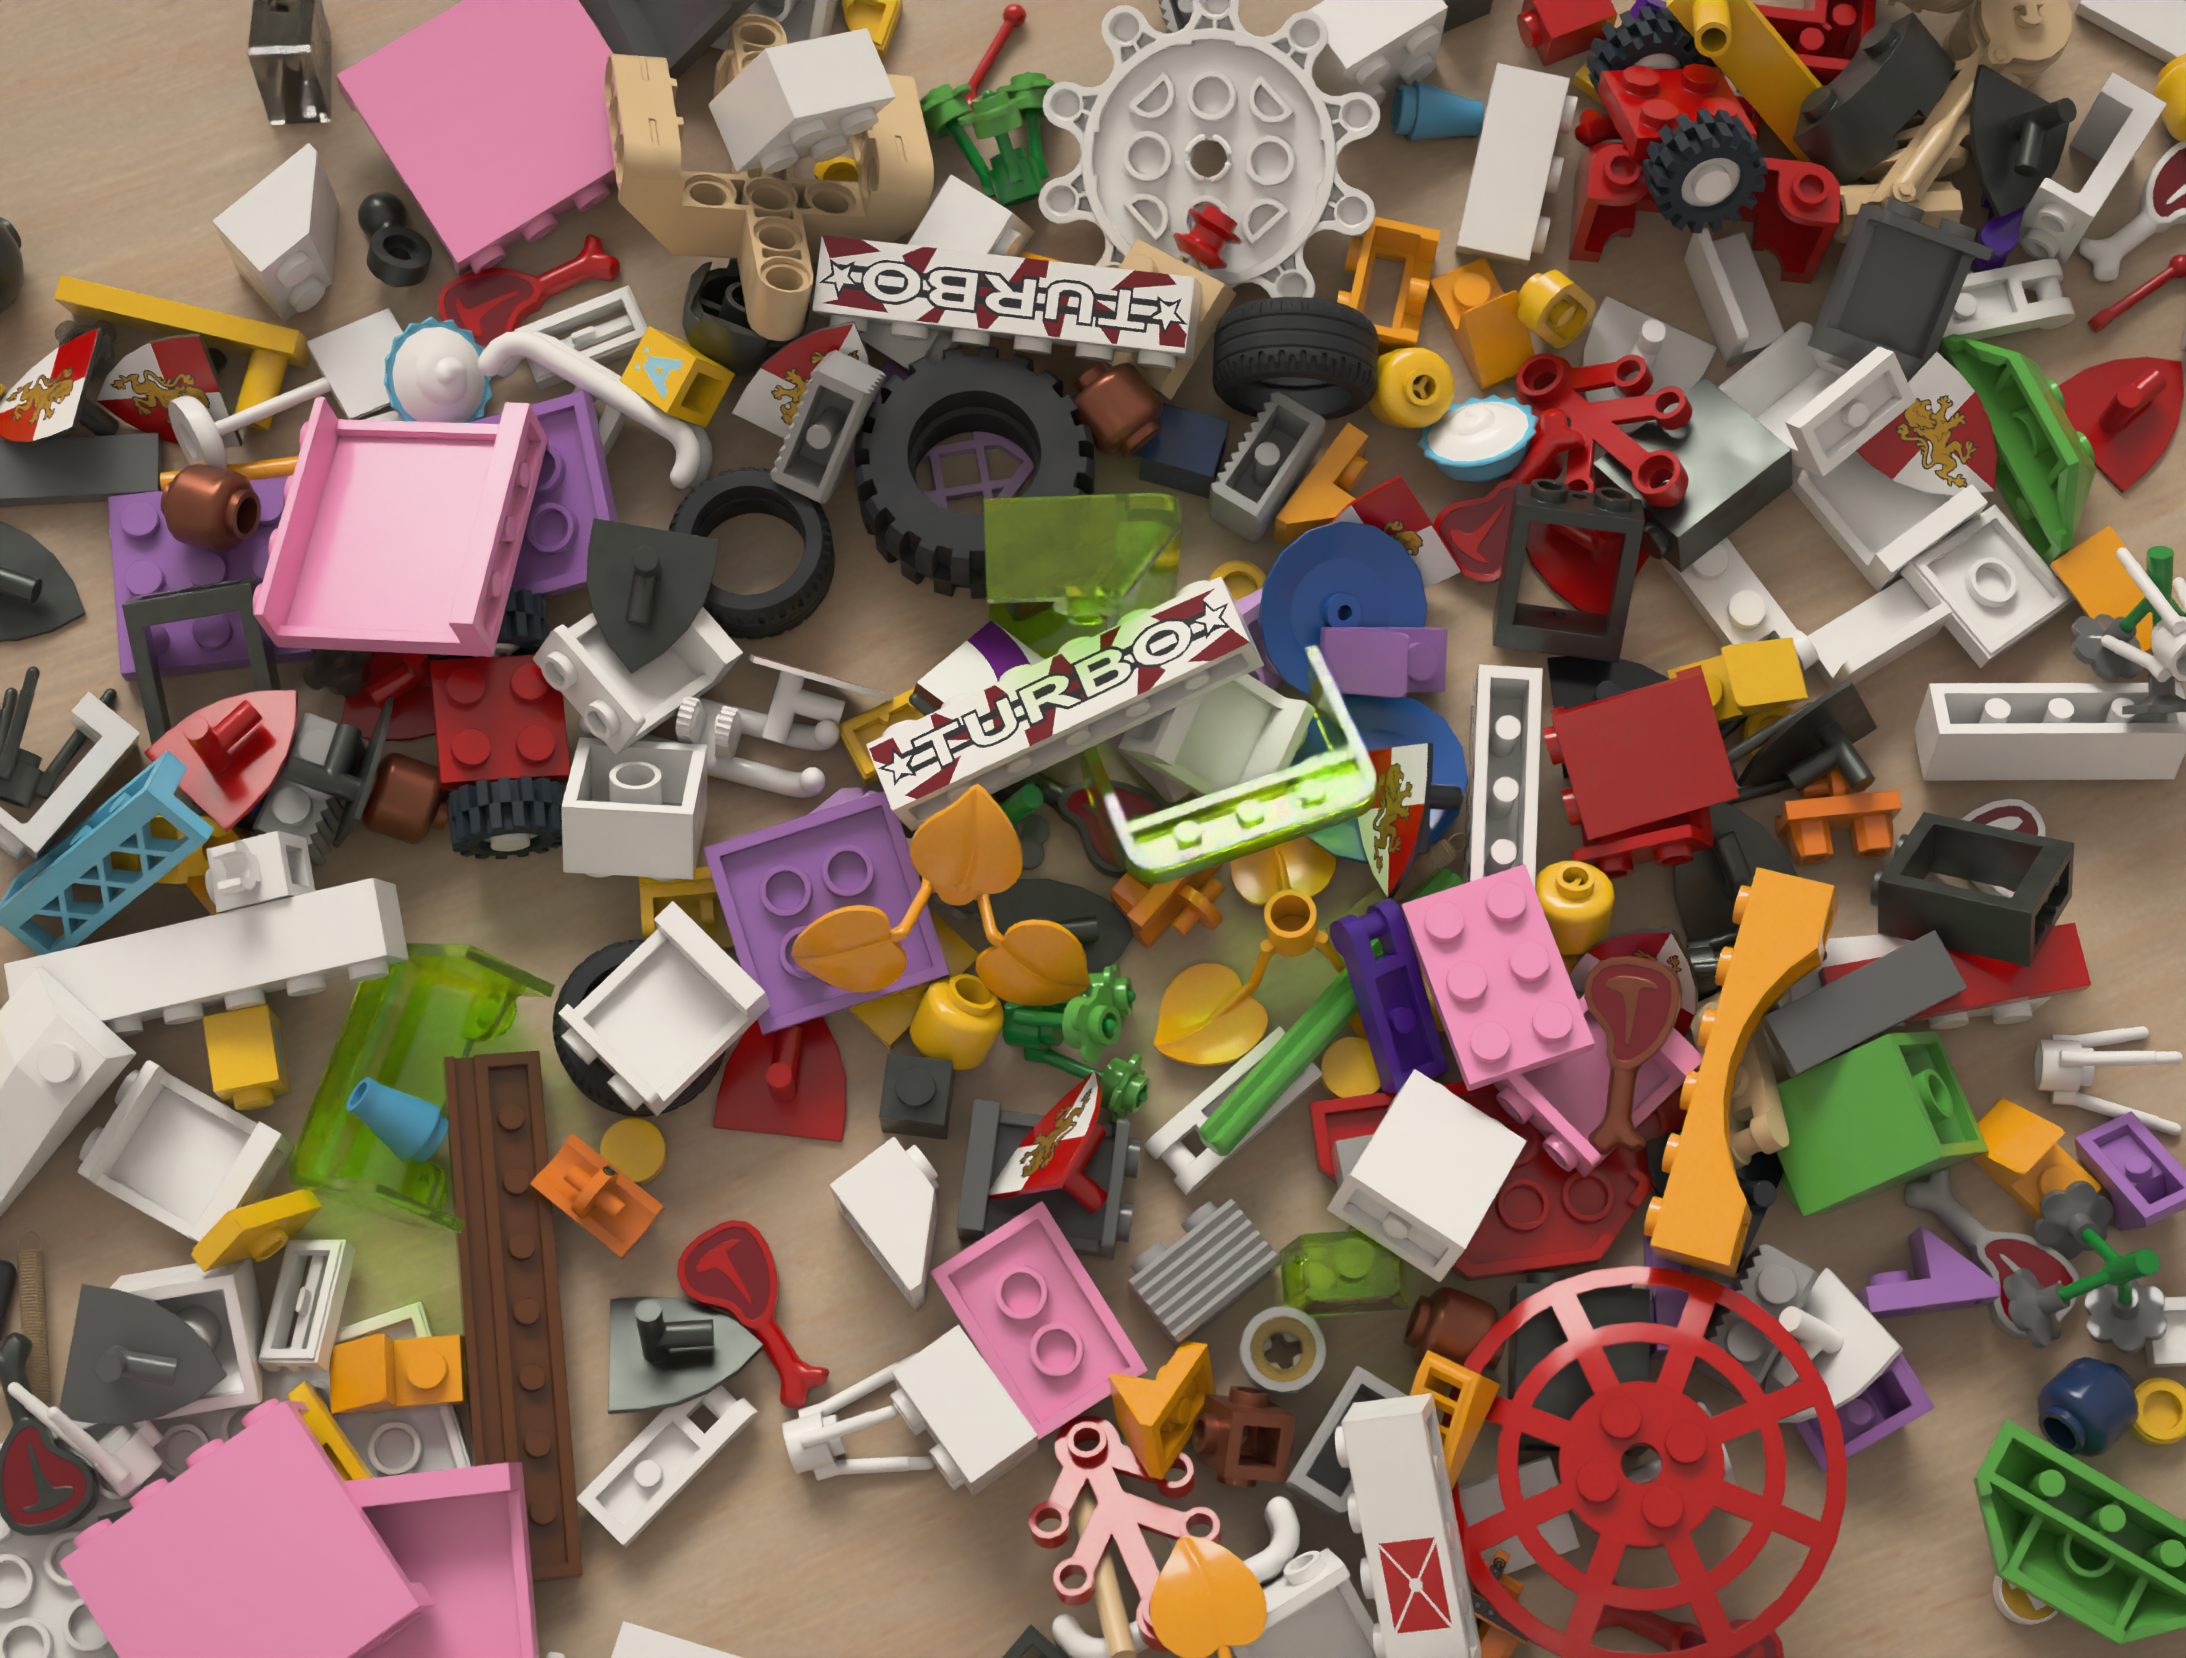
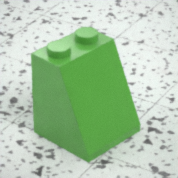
M1938 1031L1886 1034L1794 1078L1777 1084L1789 1133V1145L1776 1151L1784 1169L1782 1184L1789 1200L1796 1207L1800 1208L1803 1217L1836 1211L1989 1151Z

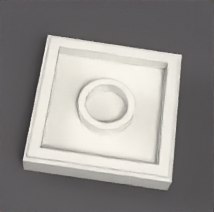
M1996 504L1910 561L1900 572L1930 609L1944 601L1947 602L1953 613L1944 626L1980 668L2067 609L2075 600L2065 585Z

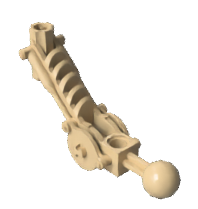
M1975 0L1965 9L1960 10V16L1951 24L1943 40L1944 51L1956 64L1948 86L1927 117H1922L1918 114L1910 118L1893 136L1899 147L1862 175L1866 181L1873 183V185L1839 186L1841 193L1839 224L1833 235L1836 243H1847L1862 203L1884 209L1888 198L1924 210L1920 222L1937 229L1942 218L1960 223L1963 212L1960 190H1956L1951 181H1933L1961 169L1971 156L1968 151L1972 149L1969 120L1977 67L1983 64L2025 89L2030 87L2040 78L2042 72L2061 57L2072 32V12L2067 0Z

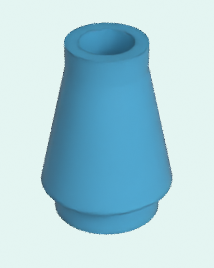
M1414 80L1411 86L1399 84L1392 104L1391 129L1393 133L1405 134L1407 141L1457 136L1478 137L1483 124L1484 104L1483 101L1468 99Z
M366 1077L358 1083L346 1104L347 1111L357 1116L401 1161L412 1159L419 1164L425 1162L439 1148L448 1130V1119L440 1115L438 1105L382 1085L370 1077Z

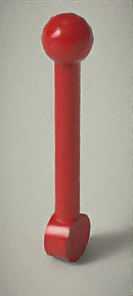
M1014 3L1004 9V23L968 82L972 90L966 95L965 99L972 110L974 109L971 101L977 98V90L1013 29L1020 27L1026 20V11L1019 4Z
M2179 254L2173 256L2169 261L2168 268L2111 307L2098 312L2087 324L2097 333L2109 325L2116 317L2173 278L2186 277V255Z

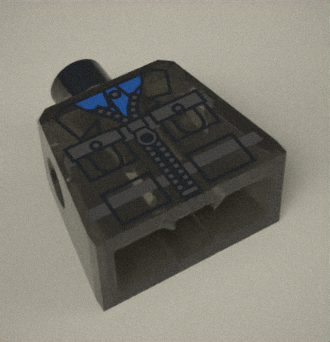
M253 0L248 57L270 125L331 122V33L322 1ZM286 59H299V71L289 68L286 64Z

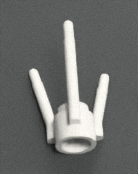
M2119 548L2116 552L2117 558L2162 620L2154 627L2151 634L2153 656L2110 635L2103 636L2101 644L2121 657L2149 670L2159 682H2165L2171 676L2179 681L2186 682V617L2179 616L2128 549ZM2177 577L2173 580V587L2186 614V582L2183 578Z
M2146 1027L2121 1028L2080 1035L2052 1034L2051 1039H2039L2037 1041L2034 1057L2035 1087L2037 1090L2051 1091V1104L2074 1105L2113 1118L2132 1111L2148 1129L2175 1136L2181 1132V1126L2175 1122L2078 1092L2080 1086H2092L2095 1066H2139L2181 1063L2183 1055L2177 1051H2093V1048H2091L2145 1039L2149 1036V1030Z
M913 1353L901 1361L891 1364L819 1404L799 1409L800 1418L782 1423L787 1451L795 1473L800 1474L814 1470L817 1481L844 1474L907 1472L910 1470L932 1469L935 1464L930 1456L836 1460L835 1456L847 1453L845 1435L894 1419L898 1414L895 1406H887L842 1421L838 1420L836 1414L828 1416L893 1381L892 1372L918 1353Z
M12 1382L8 1385L7 1389L10 1395L88 1460L121 1497L143 1483L162 1464L163 1460L153 1450V1447L164 1437L149 1420L133 1423L136 1429L132 1432H129L121 1424L97 1442L59 1408L47 1407L17 1382Z

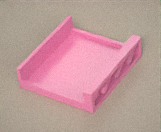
M463 0L336 75L339 92L352 112L355 110L358 112L453 259L454 269L458 276H461L470 269H473L475 274H478L483 269L493 268L506 258L505 248L524 237L528 243L543 238L559 225L557 217L577 206L580 212L591 209L610 195L611 191L608 186L617 182L616 173L614 172L604 89L607 58L613 52L579 0Z
M315 397L309 422H305L300 431V453L294 474L290 475L285 483V506L278 529L272 532L269 539V561L264 579L256 587L253 595V615L276 647L493 657L548 442V437L530 404L505 403L500 424L342 420L336 417L324 397Z
M277 1398L270 1399L250 1411L241 1420L245 1429L226 1443L221 1438H218L193 1452L185 1461L189 1469L173 1481L168 1483L165 1478L159 1479L136 1493L129 1501L134 1509L113 1524L107 1518L80 1533L73 1541L77 1549L59 1562L119 1658H363L433 1608L436 1603L422 1582L410 1583L302 1417L309 1411L305 1403L287 1400L279 1403Z
M522 1462L344 1481L410 1583L422 1582L436 1603L433 1608L363 1658H539Z

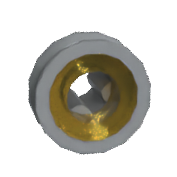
M1288 1306L1268 1308L1254 1316L1244 1329L1239 1347L1241 1367L1249 1381L1259 1389L1278 1396L1297 1394L1309 1387L1320 1374L1327 1353L1325 1337L1317 1322L1304 1311ZM1280 1339L1284 1348L1296 1347L1299 1354L1292 1358L1290 1368L1281 1369L1277 1363H1269L1265 1356L1270 1353L1272 1340Z

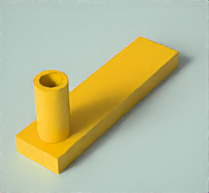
M1666 0L1667 8L1694 38L1696 49L1702 55L1710 57L1799 161L1812 163L1794 142L1793 136L1802 102L1810 93L1823 85L1752 1Z
M60 275L54 299L72 314L166 336L202 333L206 345L250 355L235 414L279 396L287 364L303 368L308 367L310 353L305 344L309 340L299 330ZM274 415L246 427L270 431Z

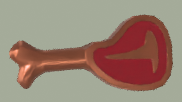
M1630 955L1611 957L1600 961L1589 972L1585 982L1584 997L1588 1009L1606 1033V1056L1610 1066L1605 1116L1602 1123L1588 1138L1589 1143L1601 1155L1608 1154L1616 1147H1621L1633 1153L1645 1147L1646 1141L1636 1131L1631 1119L1637 1072L1667 1041L1676 1023L1681 1005L1682 989L1680 979L1669 966L1656 960Z

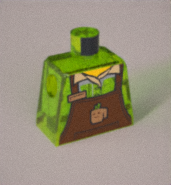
M1361 1231L1303 1234L1279 1250L1283 1306L1302 1310L1308 1315L1407 1310L1409 1308L1405 1260Z

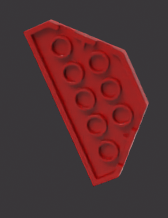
M1465 1082L1442 1084L1451 1093L1487 1116L1498 1120L1507 1129L1526 1140L1524 1147L1469 1244L1451 1267V1270L1466 1281H1475L1597 1264L1653 1188L1644 1149L1633 1153L1617 1147L1586 1177L1576 1168L1568 1172L1549 1156L1542 1145L1546 1138L1528 1120L1524 1124H1520L1502 1108L1496 1099V1095L1500 1091L1493 1083L1471 1091L1467 1090ZM1683 1084L1636 1128V1131L1645 1141L1673 1130L1683 1129L1688 1112L1687 1110L1680 1109ZM1382 1092L1310 1102L1308 1110L1318 1171L1337 1184L1331 1157L1335 1141L1374 1134L1397 1094Z

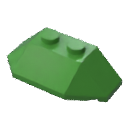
M1956 334L1942 338L1937 352L1958 370L1975 390L1991 422L1997 452L1995 483L2027 542L2050 568V564L2067 553L2072 547L2096 472L2092 446L2082 432H2076L2065 413V401L2060 388L2052 379H2046L2037 362L2018 352Z
M2004 1420L1973 1478L1996 1575L2115 1645L2185 1628L2186 1522L2012 1421Z

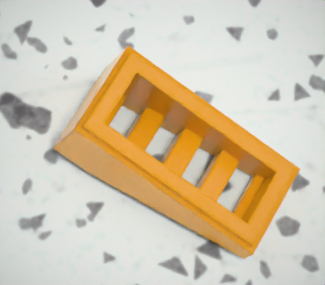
M1427 1350L1416 1374L1410 1396L1433 1393L1436 1410L1439 1408L1453 1415L1449 1428L1439 1424L1441 1439L1444 1441L1443 1450L1452 1491L1501 1384ZM1448 1384L1461 1389L1458 1402L1443 1396Z

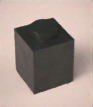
M888 1053L879 1113L882 1132L947 1140L955 1080L953 1061Z

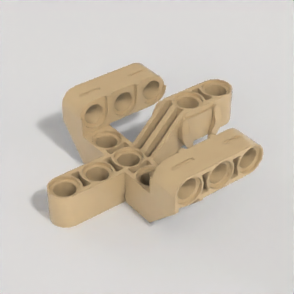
M758 14L742 15L732 24L728 49L724 51L717 62L714 98L765 48L788 44L786 32L782 25L772 18ZM609 54L605 71V106L614 172L616 173V181L619 188V203L672 255L736 258L747 319L751 329L758 335L770 340L788 341L794 339L803 331L814 277L811 263H818L822 235L892 243L919 226L929 210L934 182V164L914 77L887 74L896 98L877 114L879 121L876 125L850 138L858 182L795 178V163L786 169L770 174L764 173L762 167L737 172L733 162L732 174L681 171V140L684 121L683 117L676 116L675 99L678 85L676 78H670L667 59L663 57Z

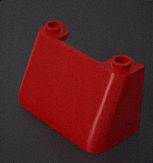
M1599 142L1588 147L1581 155L1574 181L1568 260L1599 263L1603 247L1611 238L1617 235L1619 237L1631 238L1635 226L1636 211L1661 213L1643 179L1646 177L1642 170L1643 160H1633L1624 143ZM1763 157L1767 164L1768 174L1762 175L1766 181L1764 192L1752 191L1758 203L1752 210L1742 205L1738 210L1743 218L1739 221L1753 222L1752 250L1764 251L1767 249L1775 255L1781 265L1780 281L1811 284L1839 224L1841 198L1839 183L1833 173L1824 166L1810 162ZM1729 216L1722 218L1725 220H1731Z

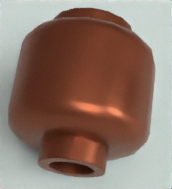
M1101 361L1086 371L1074 383V387L1080 393L1075 398V403L1079 410L1075 414L1074 421L1078 425L1084 424L1090 427L1094 445L1103 454L1109 455L1119 451L1125 458L1147 443L1163 427L1157 420L1163 411L1162 400L1139 371L1130 363H1121L1108 369L1104 362Z
M193 464L183 468L174 477L173 481L166 485L161 496V511L165 516L167 528L175 540L186 545L218 552H227L236 549L255 533L261 517V503L246 476L228 469L204 464Z
M400 753L387 754L381 763L378 764L363 810L362 820L365 827L371 831L409 844L421 843L431 828L442 832L449 817V794L445 793L444 790H440L438 767Z
M1443 1286L1438 1288L1430 1297L1421 1295L1418 1298L1408 1320L1403 1343L1412 1347V1359L1418 1367H1420L1427 1350L1463 1366L1467 1357L1488 1330L1499 1321L1498 1311L1488 1301ZM1507 1339L1484 1368L1492 1371L1496 1369L1504 1352Z

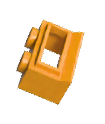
M1375 217L1371 227L1365 231L1364 237L1351 236L1344 271L1355 273L1352 292L1339 291L1338 303L1350 306L1363 314L1375 258L1405 263L1392 327L1373 324L1378 335V355L1380 356L1394 349L1416 348L1441 230Z

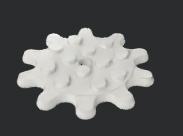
M1193 0V12L1186 26L1175 33L1165 34L1152 28L1145 16L1137 8L1130 5H1119L1112 8L1105 15L1102 22V35L1106 44L1111 49L1114 58L1113 71L1110 77L1103 84L1095 87H1083L1067 81L1059 82L1050 87L1044 96L1042 106L1045 116L1052 124L1066 129L1076 136L1080 143L1081 156L1078 165L1072 172L1066 176L1054 178L1041 189L1039 208L1042 214L1049 221L1058 224L1070 223L1076 220H1089L1095 223L1102 230L1106 239L1104 254L1095 266L1119 268L1137 238L1179 259L1180 255L1188 259L1178 250L1173 235L1174 233L1189 234L1195 223L1188 213L1189 209L1202 213L1205 206L1210 205L1238 223L1233 233L1242 240V243L1240 245L1226 243L1220 253L1227 264L1225 269L1209 270L1202 267V272L1223 282L1231 289L1241 283L1252 282L1261 285L1271 298H1313L1315 294V281L1303 259L1304 246L1307 240L1314 233L1322 230H1335L1351 236L1359 235L1368 230L1374 222L1376 213L1374 202L1368 194L1350 187L1342 181L1338 174L1337 160L1344 146L1354 140L1363 139L1371 135L1377 129L1381 119L1380 108L1376 100L1369 94L1351 92L1342 96H1330L1323 93L1316 86L1313 79V65L1328 42L1329 32L1324 20L1311 11H1301L1288 18L1281 29L1273 35L1260 37L1247 32L1240 23L1238 14L1239 0ZM1208 141L1221 144L1227 156V162L1222 171L1211 177H1205L1197 173L1192 160L1197 147Z

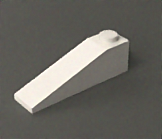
M36 967L0 1010V1217L137 1054L42 967Z

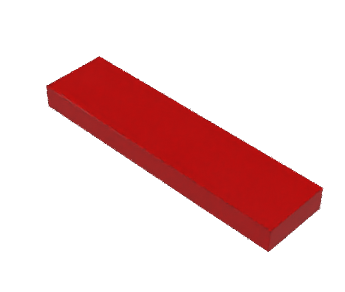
M2075 922L2054 926L2030 967L1946 948L1968 988L1904 1022L2086 990L2091 986ZM1878 958L1822 967L1818 972L1821 987Z

